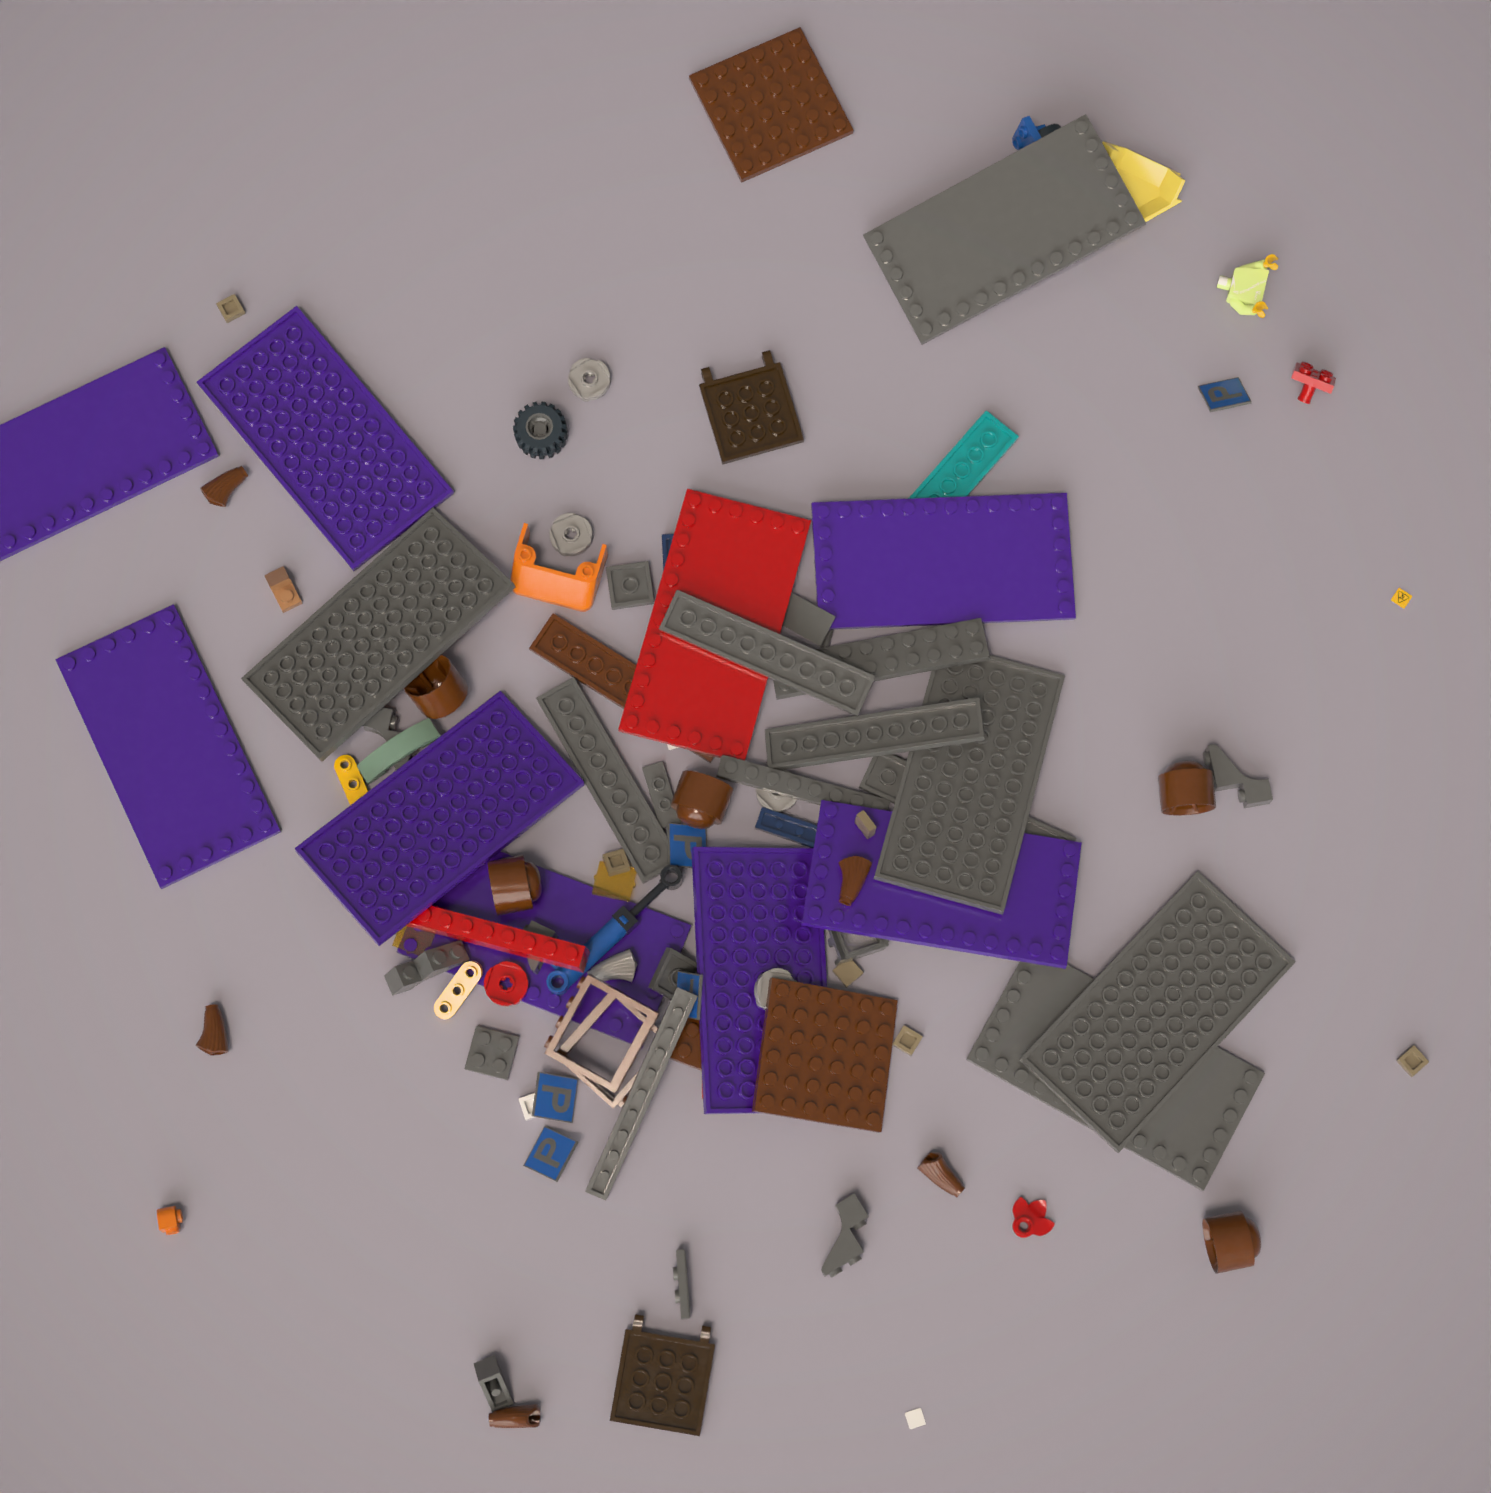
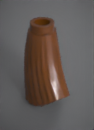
M242 466L236 467L212 479L200 487L210 504L226 507L230 495L248 477V474Z
M858 855L842 859L838 862L842 872L839 902L846 906H851L857 898L872 865L871 861Z
M219 1005L205 1006L203 1032L195 1046L210 1056L228 1053L227 1034Z
M930 1152L917 1167L934 1184L956 1198L965 1189L962 1182L952 1172L939 1152Z
M538 1404L513 1406L488 1414L489 1426L495 1428H536L540 1426L541 1422Z

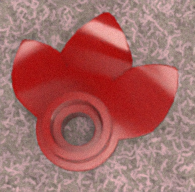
M1020 1197L1014 1203L1012 1212L1015 1220L1013 1221L1012 1229L1018 1237L1027 1238L1032 1234L1043 1236L1053 1229L1055 1223L1044 1218L1047 1210L1045 1200H1036L1028 1205L1025 1199ZM1024 1222L1027 1224L1028 1228L1026 1231L1020 1229V1223Z

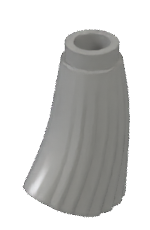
M628 949L595 965L591 970L587 971V974H592L602 981L622 979L632 982L637 962L632 951Z

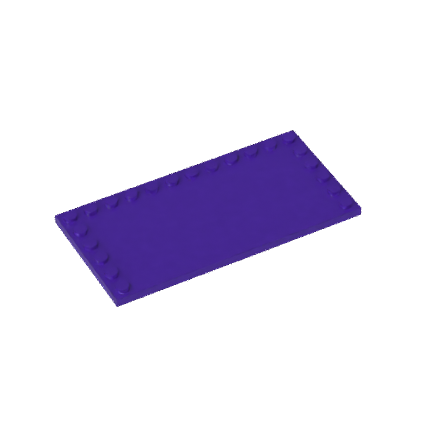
M297 306L197 381L198 386L353 572L407 531L430 509H435L454 494V491Z
M165 347L0 425V561L219 457Z
M1067 493L811 503L817 607L836 616L829 630L946 625L978 618L982 619V623L1075 620L1076 618Z
M174 604L55 659L161 889L281 833Z
M499 691L295 847V852L374 942L381 946L583 787L584 781L508 698Z
M821 800L802 926L1066 969L1082 842L1024 833L1004 913L1001 915L875 880L874 876L892 811ZM863 810L876 826L875 835L869 839L863 835L854 823L856 814ZM858 855L871 861L872 865L857 898L851 906H846L839 902L842 872L838 862L842 859Z
M691 848L697 974L703 975L699 1023L704 1114H764L752 1112L765 1010L757 1006L754 995V986L758 976L770 969L781 968L792 974L791 976L794 981L827 987L824 929L802 926L814 848Z
M500 851L489 861L513 856ZM486 862L431 906L522 930L532 920L555 931L558 935L556 939L583 945L622 906L630 911L636 904L536 865L541 876L542 892L538 900L533 902L534 909L497 916ZM645 908L635 917L639 925L629 935L626 934L591 968L618 953L630 949L637 962L633 981L613 979L604 982L658 1011L664 996L648 988L666 947L681 953L692 926ZM407 926L397 953L415 960L426 950L459 940ZM462 941L470 959L469 961H476L483 968V976L477 985L484 987L485 975L491 967L504 961L516 963L527 974L529 982L527 994L521 1002L559 1017L561 1015L565 1017L568 1011L566 1005L571 996L575 997L579 989L576 987L582 976L569 987L565 994L558 996L552 994L547 986L546 980L548 975L555 971L550 964L544 963L537 975L530 969L528 959L525 957ZM462 965L446 972L455 976ZM468 969L467 974L470 977H472L474 975V971L472 969ZM509 978L500 982L503 990L512 987ZM556 978L552 982V986L555 988H560L564 984L562 978ZM591 984L571 1021L581 1024L608 993ZM616 999L590 1029L632 1044L643 1022Z

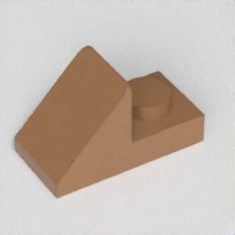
M284 566L264 575L283 613L303 604Z

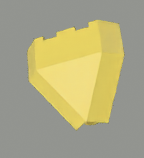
M1102 142L1146 222L1182 202L1178 198L1185 182L1180 177L1181 173L1128 148Z

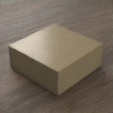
M235 294L216 303L226 323L245 314Z
M863 810L856 814L854 823L867 839L874 836L876 826L866 812Z
M623 849L602 854L609 877L630 871V865Z
M853 960L839 964L832 970L846 988L863 975L862 970Z
M904 1025L892 1045L912 1056L923 1036Z
M1414 1045L1396 1060L1410 1077H1413L1429 1063Z

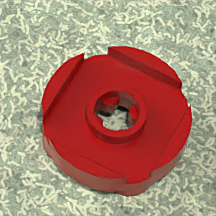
M504 961L491 967L484 978V989L487 996L493 1003L499 1006L509 1007L519 1004L526 996L529 987L527 974L518 964ZM509 978L512 987L503 990L500 982Z

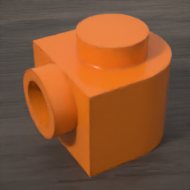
M176 1206L157 1209L159 1230L162 1233L166 1232V1235L179 1233V1229H181L180 1223L183 1222L181 1209L177 1210Z

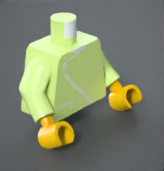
M1270 254L1265 260L1255 261L1235 268L1231 278L1219 276L1217 288L1228 290L1226 302L1230 303V306L1240 315L1257 314L1260 318L1265 317V313L1262 310L1268 309V306L1262 299L1269 274L1267 268L1269 267L1272 270L1278 268L1276 263H1272L1279 259L1276 255Z

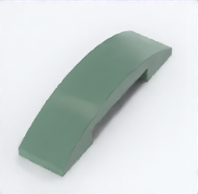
M427 718L385 742L357 765V768L367 784H370L387 773V769L420 747H426L441 735L431 719Z

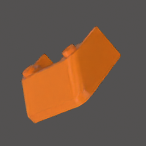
M524 523L514 553L510 580L516 588L512 591L520 596L580 612L590 610L594 604L608 557L607 545L602 544L597 564L583 562L578 566L576 574L572 575L534 564L536 553L531 546L527 545L530 530L528 524Z

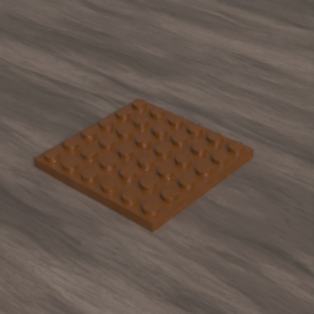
M801 27L689 75V80L741 183L845 138L854 132Z
M770 978L752 1112L881 1133L898 1000Z

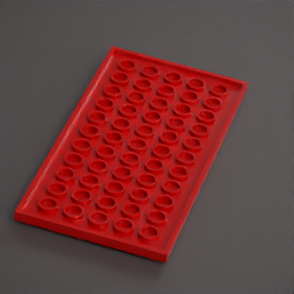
M691 489L686 490L618 728L619 732L718 758L725 755L746 761L768 677L660 631L659 627L676 590H679L780 634L811 520Z

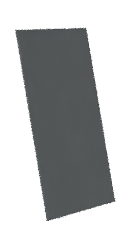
M792 593L783 626L821 646L836 616Z

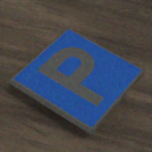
M1239 377L1198 386L1210 412L1251 404V399Z
M667 823L668 865L692 868L691 848L707 847V830L693 828L686 824Z
M677 971V986L698 995L688 1018L700 1020L703 975Z
M538 1072L532 1117L573 1123L578 1079Z
M544 1126L523 1166L558 1182L579 1142Z

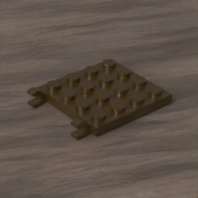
M770 350L762 352L764 367L713 380L709 367L701 369L704 383L699 384V389L722 465L804 442L781 363L774 364Z
M635 1314L633 1329H625L610 1421L700 1436L715 1344L709 1343L711 1327L702 1326L700 1342L642 1332L644 1316Z

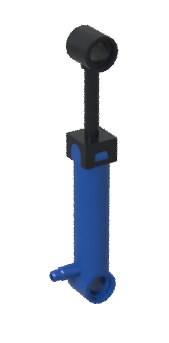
M667 865L664 867L660 874V883L630 911L622 906L599 931L583 944L590 951L584 973L626 934L629 935L639 925L635 917L665 889L672 891L681 886L683 881L682 872L677 866ZM669 873H675L678 876L674 882L666 881L665 877ZM550 964L555 971L551 972L547 977L548 989L552 994L563 995L584 973ZM562 978L564 980L563 986L560 988L553 987L552 982L554 979Z

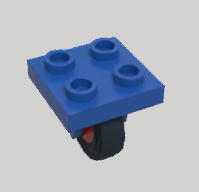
M1030 116L1024 117L1012 137L1013 146L1015 149L1020 150L1061 128L1059 124L1048 126L1043 124L1035 127Z

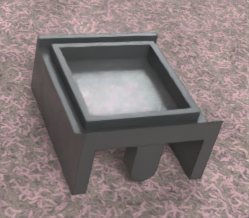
M828 930L831 936L828 939V945L830 948L835 947L838 958L834 961L835 966L883 951L889 946V940Z

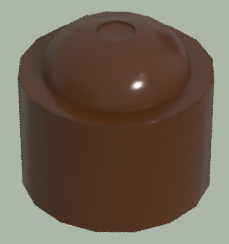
M440 655L412 680L404 690L423 715L427 718L438 719L453 713L462 705L467 696L468 685L452 662L444 655Z
M1195 761L1176 762L1170 765L1165 773L1158 776L1161 813L1175 816L1194 815L1209 812L1216 808L1213 771L1205 769L1200 763Z
M685 770L681 774L671 807L676 810L678 818L684 824L697 829H707L714 824H722L734 790L729 784L717 778Z
M524 855L487 861L497 916L534 909L533 902L538 900L542 892L541 876L536 865L530 861H525Z
M1242 1211L1203 1219L1202 1227L1205 1246L1215 1274L1254 1266L1255 1258L1261 1250V1237L1258 1227L1251 1219L1245 1217Z

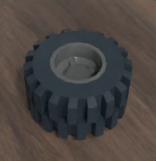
M541 401V405H538L537 402H532L533 406L531 407L527 404L524 406L525 411L520 409L518 412L519 417L514 419L513 431L517 444L523 450V453L526 455L529 453L531 458L535 459L536 456H539V459L543 460L546 455L552 458V453H560V447L564 448L566 445L565 440L568 439V429L564 415L562 416L561 411L555 409V405L551 403L547 406V403Z

